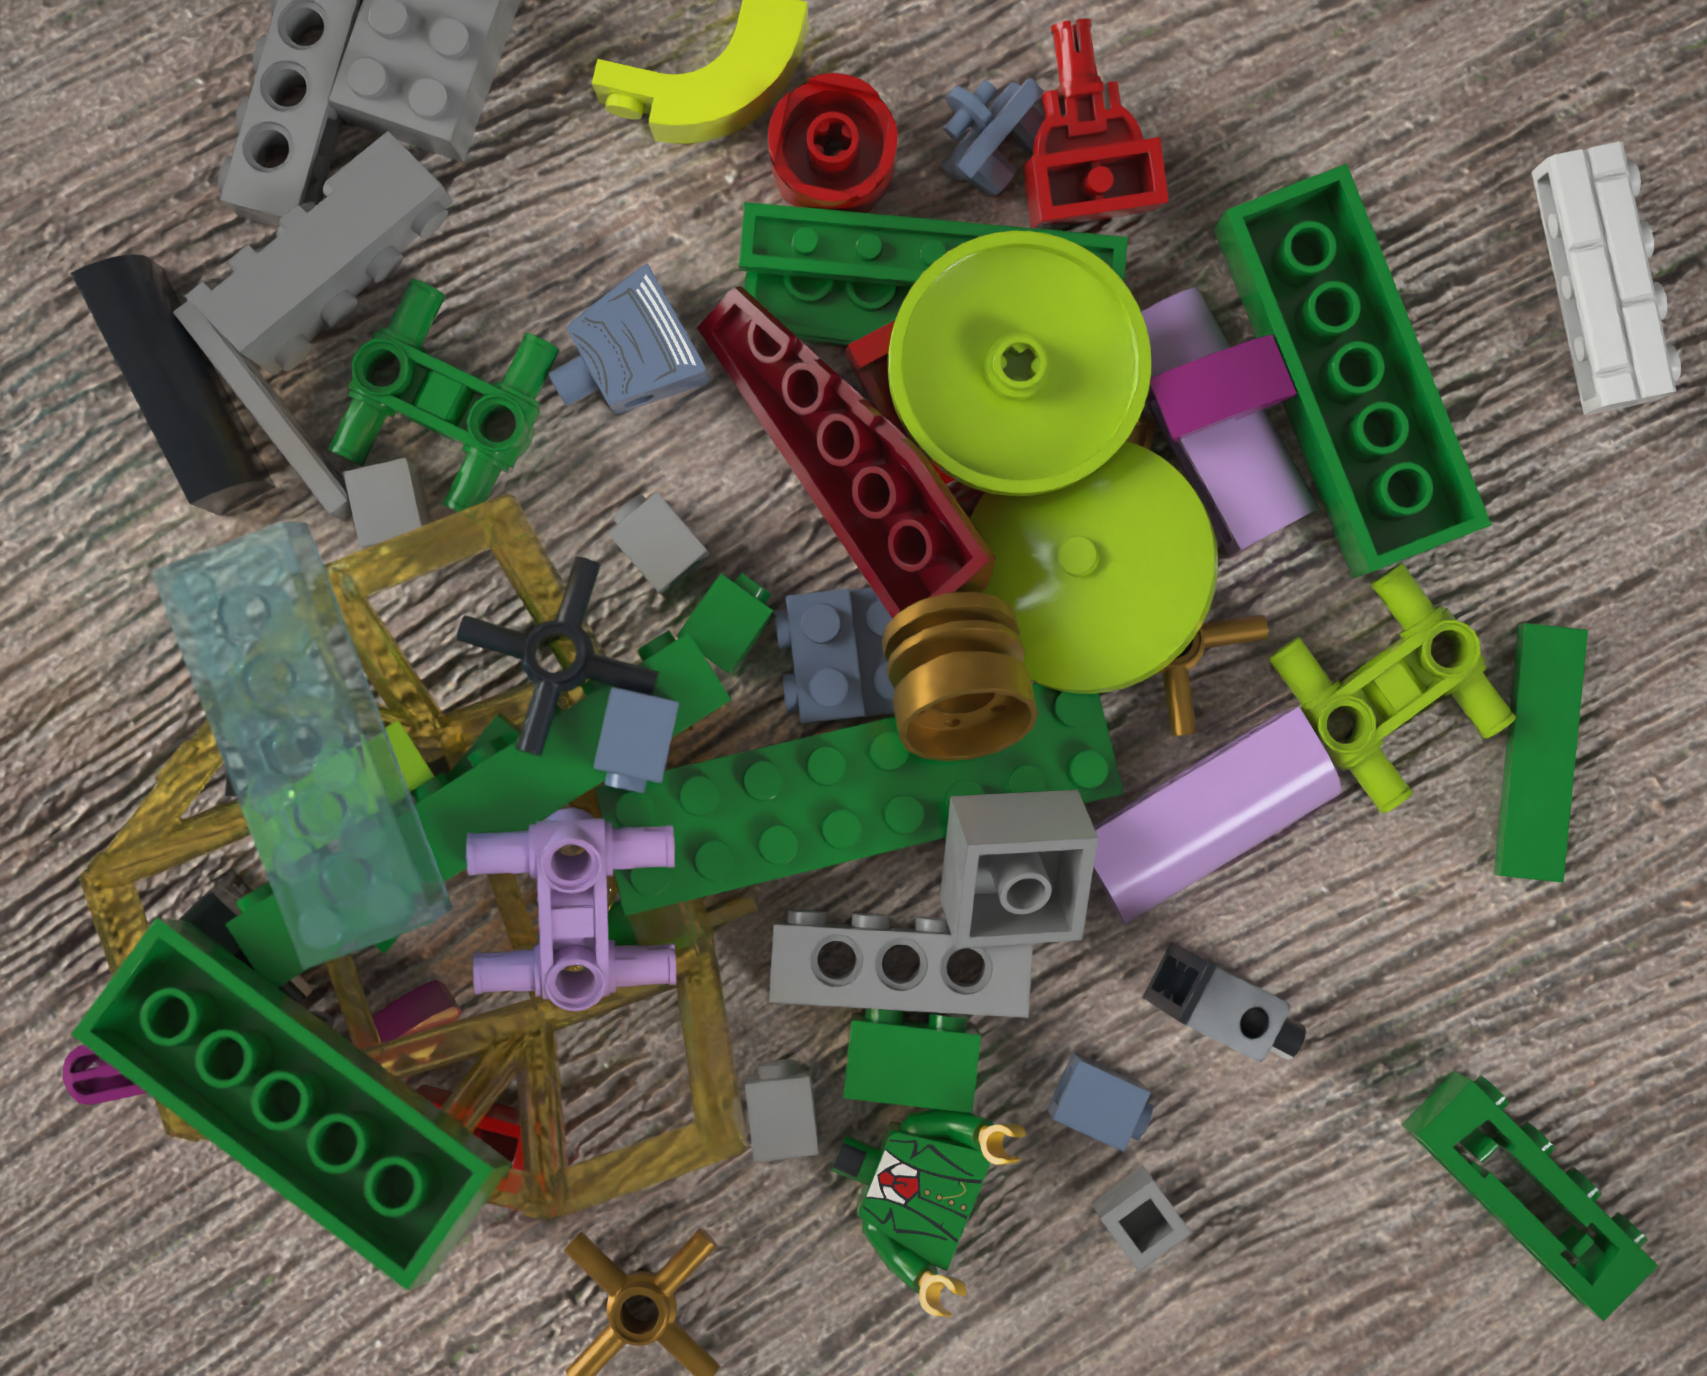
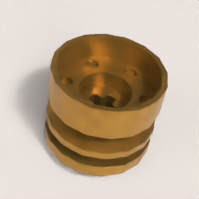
M977 592L946 593L921 600L902 610L885 627L882 647L888 662V678L895 689L892 701L898 734L907 751L921 758L939 761L970 760L997 753L1019 742L1034 728L1038 717V710L1031 679L1025 664H1023L1025 652L1019 638L1018 620L1010 604L997 596Z

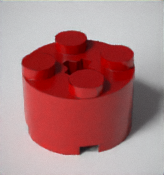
M824 73L807 79V83L797 87L791 93L789 91L779 100L769 122L768 147L773 177L781 196L794 207L869 213L885 195L895 172L897 126L887 105L870 84L847 74ZM831 141L842 142V150H839L836 156L824 155V150L829 148Z

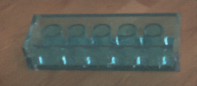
M282 521L152 570L151 574L303 970L434 923L452 910L451 900L308 523Z

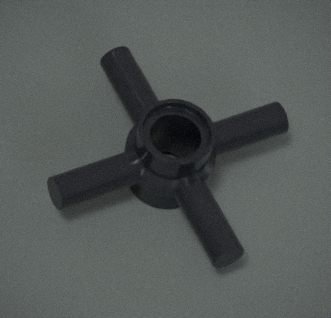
M575 557L556 620H550L538 625L529 634L466 615L463 616L460 622L457 641L521 659L526 675L535 684L515 747L518 751L538 757L542 756L561 693L578 688L587 679L649 696L654 694L659 671L595 653L590 637L581 628L601 566L596 561L584 557ZM555 641H567L576 647L574 662L568 669L561 672H549L541 666V656L544 649Z

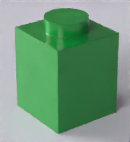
M720 573L676 637L680 638L689 632L703 656L733 676L775 616L774 610L765 605L771 594L742 573L738 575L734 582Z

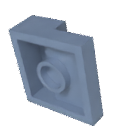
M847 588L786 596L787 610L776 611L775 620L779 650L792 648L795 673L782 675L787 713L799 711L801 724L895 713L892 701L895 689L888 678V662L882 647L884 630L892 620V617L873 589L849 590Z

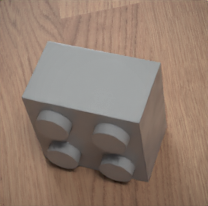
M1078 790L951 796L940 901L955 949L1082 940L1098 837Z

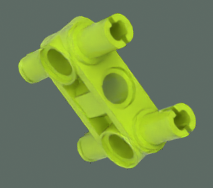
M1403 562L1393 566L1370 583L1371 587L1403 628L1399 633L1401 638L1341 682L1338 679L1333 682L1330 680L1300 637L1291 640L1268 657V660L1301 703L1298 707H1300L1321 741L1333 765L1336 768L1340 767L1342 771L1349 769L1379 812L1383 814L1402 804L1413 794V791L1380 748L1384 743L1382 739L1440 696L1451 694L1483 739L1497 734L1516 719L1514 713L1483 673L1487 668L1485 665L1486 659L1480 652V641L1475 631L1467 624L1457 621L1448 608L1444 609L1442 605L1435 607ZM1438 633L1447 636L1454 646L1455 655L1452 662L1446 668L1436 663L1431 655V644ZM1338 707L1349 713L1353 721L1351 736L1342 743L1335 741L1327 730L1329 714Z

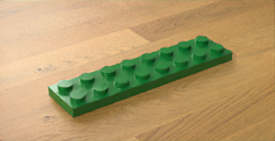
M1037 683L1032 684L1038 710V717L1034 728L1019 742L997 753L970 760L939 761L921 758L907 751L899 738L896 718L891 717L665 770L661 783L647 780L645 793L608 785L594 787L600 817L604 818L605 822H611L612 828L673 825L674 867L613 869L623 915L628 916L946 838L951 796L1078 790L1085 804L1124 794L1099 693L1076 694L1058 691Z

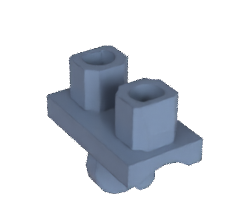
M1032 78L1026 79L1022 85L1011 82L992 105L987 108L986 106L998 93V90L989 81L983 80L973 93L962 87L955 86L945 97L948 106L955 115L945 125L943 130L955 141H958L968 127H971V130L938 169L951 181L967 180L972 186L987 196L1001 193L1015 176L1017 169L996 148L1009 135L1025 152L1033 151L1037 131L1045 119L1044 109L1037 102L1044 90Z

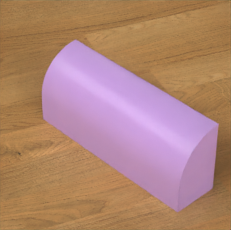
M1198 287L1181 291L1141 311L1150 341V378L1231 347ZM1149 385L1145 403L1154 419L1157 420V425L1190 485L1207 510L1211 523L1229 556L1319 508L1265 409L1236 421L1235 418L1229 419L1173 442L1152 387Z
M1300 707L1285 708L1093 825L1098 837L1093 875L1124 925L1341 794L1342 787L1335 767Z

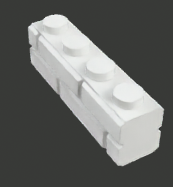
M1623 142L1595 146L1587 150L1580 149L1555 154L1546 158L1532 171L1583 414L1590 415L1650 403L1675 393V382L1680 378L1681 363L1676 348L1672 344L1666 345L1661 320L1667 314V297L1663 286L1659 282L1653 283L1648 258L1652 256L1654 251V238L1648 222L1645 220L1640 221L1635 197L1640 192L1641 179L1636 162L1633 159L1626 160Z

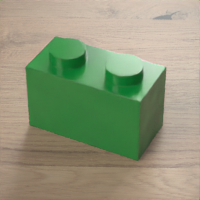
M866 1008L865 1014L852 1013L843 1087L844 1099L973 1113L981 1034L978 1027L967 1026V1016L955 1013L930 1012L929 1022L903 1019L904 1010Z

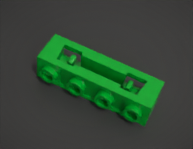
M1453 1071L1401 1125L1583 1307L1604 1322L1658 1267L1641 1249L1648 1239L1619 1212L1610 1218L1595 1203L1602 1195L1601 1192L1574 1167L1571 1166L1564 1172L1549 1157L1556 1149L1555 1146L1528 1121H1525L1519 1127L1503 1111L1510 1102L1492 1083L1481 1075L1473 1081ZM1485 1123L1497 1136L1492 1140L1478 1127ZM1459 1142L1468 1154L1476 1157L1482 1163L1499 1147L1566 1215L1583 1226L1589 1227L1597 1236L1593 1240L1589 1235L1571 1225L1557 1239L1490 1171L1482 1168L1473 1160L1468 1163L1453 1146ZM1564 1250H1567L1578 1261L1574 1267L1561 1255Z

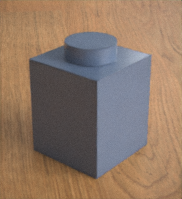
M611 687L593 768L607 771L604 785L645 793L647 780L658 783L662 782L679 702Z
M1073 1051L1047 1110L1053 1120L1125 1152L1130 1138L1139 1140L1144 1134L1152 1116L1153 1105L1147 1102L1151 1092L1143 1083Z

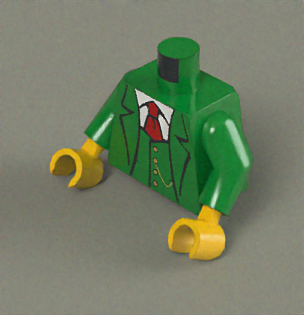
M931 1109L910 1113L902 1123L890 1121L879 1148L844 1135L831 1171L864 1184L857 1201V1216L862 1219V1233L886 1267L914 1292L919 1293L922 1308L933 1316H953L940 1303V1293L945 1286L956 1295H966V1285L962 1280L955 1277L938 1275L937 1267L945 1271L948 1270L990 1164L1004 1165L1020 1161L1019 1157L1007 1154L1002 1145V1139L1005 1134L1011 1137L1026 1136L1024 1127L1019 1124L994 1125L991 1120L973 1113Z

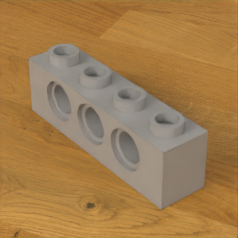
M270 0L273 17L267 36L262 35L255 46L253 69L256 76L250 96L246 95L241 99L236 113V130L239 135L232 157L227 156L223 161L218 178V188L222 194L220 201L237 216L279 227V219L297 204L301 205L308 201H313L316 204L320 203L323 187L343 123V118L328 99L363 0ZM316 25L324 26V32L316 43L308 46L299 45L300 37L307 28ZM296 85L307 86L305 97L300 103L291 107L282 106L283 96L288 89ZM278 145H289V154L284 163L274 168L265 167V158L272 148Z
M790 909L788 910V920H775L773 926L769 1003L1029 1018L1033 944L969 948L981 955L982 968L978 976L973 980L959 982L948 975L947 962L955 951L963 948L955 949L946 918L916 917V927L910 928L890 926V915L852 913V924L826 923L827 912ZM842 941L853 949L856 956L855 963L846 973L835 975L828 973L821 967L818 953L828 942ZM895 945H908L919 955L918 967L908 977H892L882 966L884 954Z

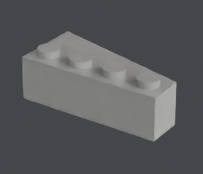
M389 131L384 133L325 181L323 193L327 197L319 204L313 201H308L301 205L297 204L279 219L280 226L277 230V238L270 244L255 250L247 245L229 259L228 264L234 271L216 288L211 290L202 281L184 296L241 354L274 376L282 369L289 371L299 365L312 350L310 341L327 325L333 327L344 321L357 306L358 300L355 297L373 280L381 282L388 278L401 264L403 259L401 253L418 236L426 238L433 234L448 216L446 209L454 202L442 184Z

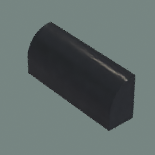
M131 254L104 259L71 272L70 274L189 504L221 516L275 488L276 486L212 362L173 313L182 304L162 266L147 256Z

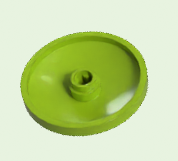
M1006 231L981 236L955 247L936 260L922 273L904 299L895 320L888 351V380L891 397L899 420L911 441L923 451L927 459L934 466L956 481L977 490L1006 496H1030L1062 489L1087 477L1107 462L1120 449L1137 424L1146 402L1151 377V349L1146 324L1136 300L1122 279L1108 264L1082 246L1061 237L1033 231Z
M1125 441L1120 449L1102 466L1087 477L1062 489L1030 496H1006L985 492L970 518V521L996 557L988 587L981 593L997 596L1012 606L1018 620L1019 638L1025 652L1023 664L1026 666L1031 681L1044 687L1076 694H1095L1127 688L1142 682L1161 671L1185 650L1199 631L1210 609L1218 576V552L1213 526L1207 510L1186 478L1173 465L1156 453L1132 442Z

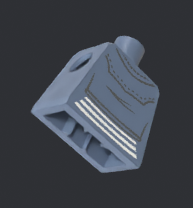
M648 263L638 268L570 322L566 329L581 355L548 373L566 407L600 389L614 414H621L702 386L711 381L705 365Z

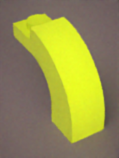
M742 0L737 26L727 48L713 62L693 72L664 74L597 59L592 80V86L599 103L605 104V109L608 112L619 117L637 120L642 118L643 113L650 114L648 123L654 141L689 144L714 140L734 133L765 113L781 96L791 81L801 58L809 26L808 2L801 0Z

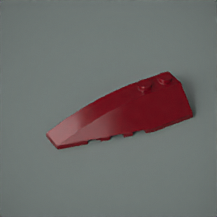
M742 286L733 287L700 323L697 329L892 619L902 610L921 600L946 593H981L988 587L996 557L923 451Z

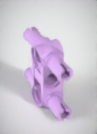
M566 808L556 811L546 821H536V824L529 825V831L467 833L468 875L530 873L531 879H537L540 943H534L533 950L474 952L473 978L475 994H482V992L535 991L536 997L542 996L543 1000L550 999L554 1005L564 1010L581 1011L597 1004L602 997H608L610 993H616V987L653 984L676 985L675 943L615 946V940H608L606 876H613V869L674 867L673 825L612 828V823L605 822L604 818L595 819L593 815L582 809ZM566 845H578L586 849L582 853L573 856L564 855L557 851ZM570 965H583L587 967L585 970L578 972L564 969Z

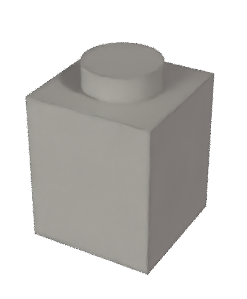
M401 458L343 472L361 548L372 553L380 552L382 560H393L418 554L420 552L418 543L435 539L418 465L408 458Z
M658 492L654 493L647 500L642 494L637 495L613 516L617 526L608 533L609 536L663 597L711 557L707 549Z
M792 1059L758 1064V1074L748 1075L745 1082L754 1162L819 1155L820 1143L811 1067L797 1069L796 1060Z
M1143 1165L1091 1202L1103 1224L1138 1272L1192 1234Z

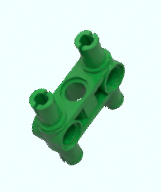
M411 278L388 327H380L378 331H374L371 339L362 344L353 356L351 364L352 378L347 386L349 390L347 396L352 398V401L327 450L363 467L387 416L390 418H394L395 414L402 416L463 446L462 451L467 453L442 505L477 521L500 472L507 473L509 468H513L518 457L524 454L532 444L534 437L533 426L540 414L538 409L540 403L536 401V398L560 350L553 344L535 335L525 333L502 383L495 381L493 385L426 354L427 350L422 347V344L446 296L434 287ZM387 359L399 360L401 370L396 381L389 386H376L374 383V373L377 366ZM505 412L514 414L516 427L511 437L502 442L489 441L486 430L492 417Z

